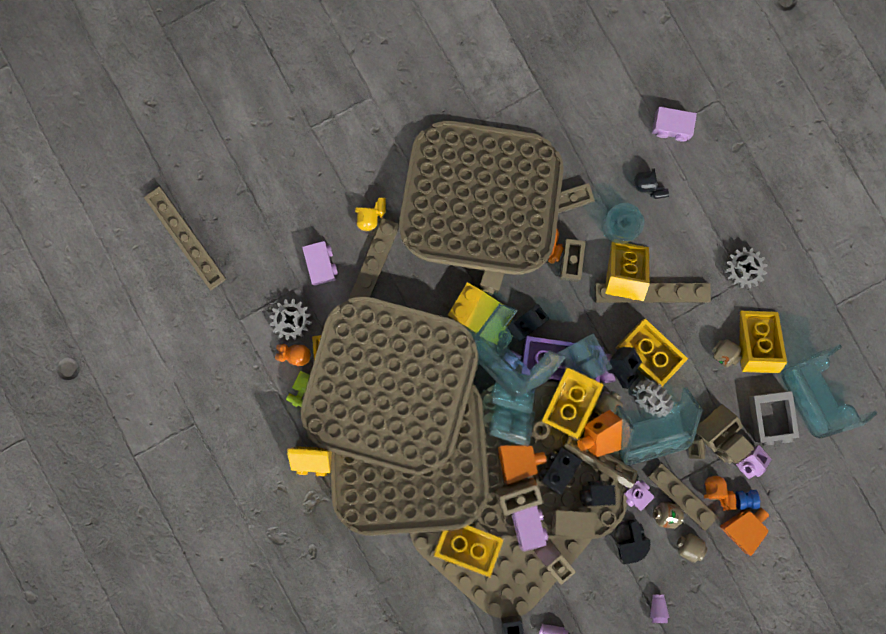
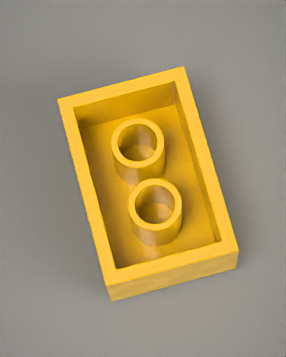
M646 319L641 320L615 347L617 350L621 347H634L642 360L638 370L650 381L653 380L655 384H661V387L688 360L679 349Z

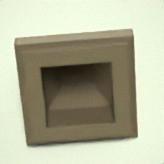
M689 439V458L705 459L706 446L703 439Z

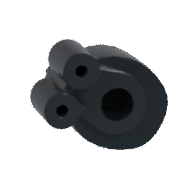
M652 168V171L636 174L634 185L637 191L641 193L652 192L650 197L654 199L669 197L668 188L665 189V187L657 186L655 168Z

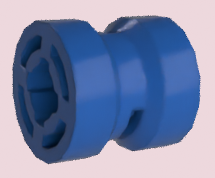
M756 489L749 490L746 493L744 491H736V506L738 510H746L747 507L751 509L760 508V497Z

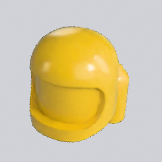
M378 198L374 208H355L357 213L356 225L360 230L371 231L375 229L378 223V216L382 218L386 213V198Z

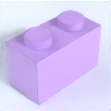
M659 107L655 112L652 133L657 134V137L668 138L669 136L675 137L677 141H687L693 136L697 113Z
M323 241L302 247L311 282L314 286L336 280L335 275H338L336 264H332L330 259L333 256L330 245L327 246L326 242Z
M533 506L511 514L520 550L526 551L547 545L548 535L546 529L542 528L541 525L543 515L540 508L537 509V506Z

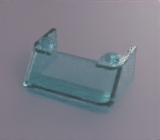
M499 304L473 338L477 346L478 363L509 395L521 396L545 383L566 357L563 354L548 351L541 361L529 370L507 348L513 336L506 325L518 310Z
M841 344L815 353L788 367L782 373V379L788 391L793 392L794 402L810 433L819 439L863 426L877 415L876 410L858 415L856 409L849 404L838 406L821 372H824L830 366L828 357L841 349Z
M687 387L683 388L681 400L673 403L672 410L665 417H656L632 424L631 419L626 415L621 405L616 407L615 414L622 419V443L619 452L625 465H633L679 452L692 445L702 408Z

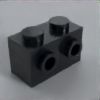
M561 447L552 451L549 456L551 461L547 467L544 466L538 475L540 476L538 482L557 494L564 492L582 461Z
M588 481V485L582 486V490H580V500L584 506L616 505L615 485H605V481Z

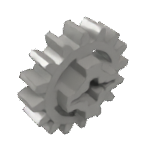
M743 247L740 251L738 249L733 251L734 255L728 256L731 261L725 262V265L729 267L724 272L730 274L727 280L732 278V285L738 283L739 289L743 288L744 285L746 289H750L751 284L753 287H756L758 282L764 281L761 276L767 274L763 268L767 267L768 264L762 263L765 257L759 258V251L753 253V248L747 251ZM744 256L742 262L736 261L739 257ZM746 265V268L749 269V271L745 272L746 269L743 268V266ZM750 275H756L752 280L747 281Z
M292 299L291 303L288 300H284V305L277 303L279 308H273L272 311L275 312V315L269 317L274 319V322L270 323V326L276 327L273 332H280L279 338L285 335L287 341L290 340V337L296 341L297 335L304 337L303 331L309 332L306 326L312 324V322L308 321L311 314H306L308 307L301 308L302 302L296 305L295 299ZM293 307L297 308L298 310L294 312H289L287 308ZM280 313H281V314H282V320H281V322L278 323V318H279V315H280ZM287 315L295 317L293 319L294 325L287 323ZM303 316V324L300 327L299 322ZM287 328H292L295 332L287 333L283 330H286Z
M645 379L644 382L641 380L633 389V396L637 397L635 402L640 404V408L644 407L646 413L649 412L652 416L657 414L658 417L662 415L665 417L672 410L674 401L670 400L672 396L666 393L667 389L661 388V384H655L653 380L649 382Z

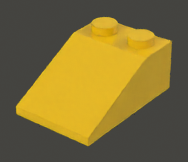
M612 240L605 294L644 301L650 284L649 247Z
M467 282L447 317L497 346L516 313Z
M740 311L739 346L742 349L740 353L742 356L740 360L742 372L780 373L786 365L787 357L778 312Z
M567 367L542 422L580 439L604 384Z
M303 446L288 448L287 453L292 471H296V474L308 475V472H316V476H327V473H331V451L323 448Z
M471 526L457 530L442 531L433 555L490 577L504 539Z

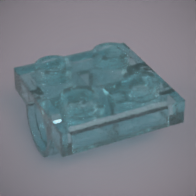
M594 333L558 352L566 367L591 379H595L612 369Z
M499 369L492 392V403L531 413L537 379Z
M498 400L489 430H491L490 435L528 446L531 439L535 412Z

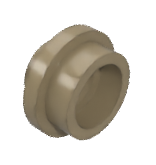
M536 420L531 424L530 433L535 439H545L549 435L550 427L542 422V420ZM538 426H541L543 428V432L541 434H539L536 431V428Z

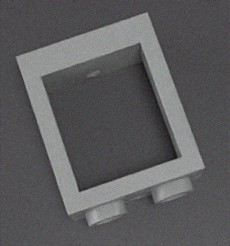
M792 391L749 396L755 442H760L762 446L774 445V441L781 440V443L793 442V438H799ZM785 400L790 433L765 436L760 403Z

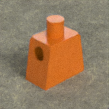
M608 410L588 422L584 428V437L577 441L579 449L581 451L587 449L597 457L621 450L622 419L611 410Z
M532 446L498 447L504 484H510L537 474L536 465L546 464L545 453H534Z
M761 507L754 514L749 510H742L722 524L720 528L745 554L752 556L769 532L762 524L769 517V514Z

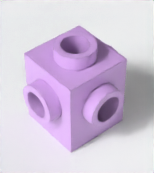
M760 445L754 447V451L751 450V453H748V456L742 458V461H739V464L736 465L750 479L755 475L757 477L761 476L772 459Z
M636 480L635 485L631 489L625 486L627 491L624 495L627 497L626 502L630 507L634 505L638 510L642 511L654 498L648 491L650 487L643 480L640 482Z

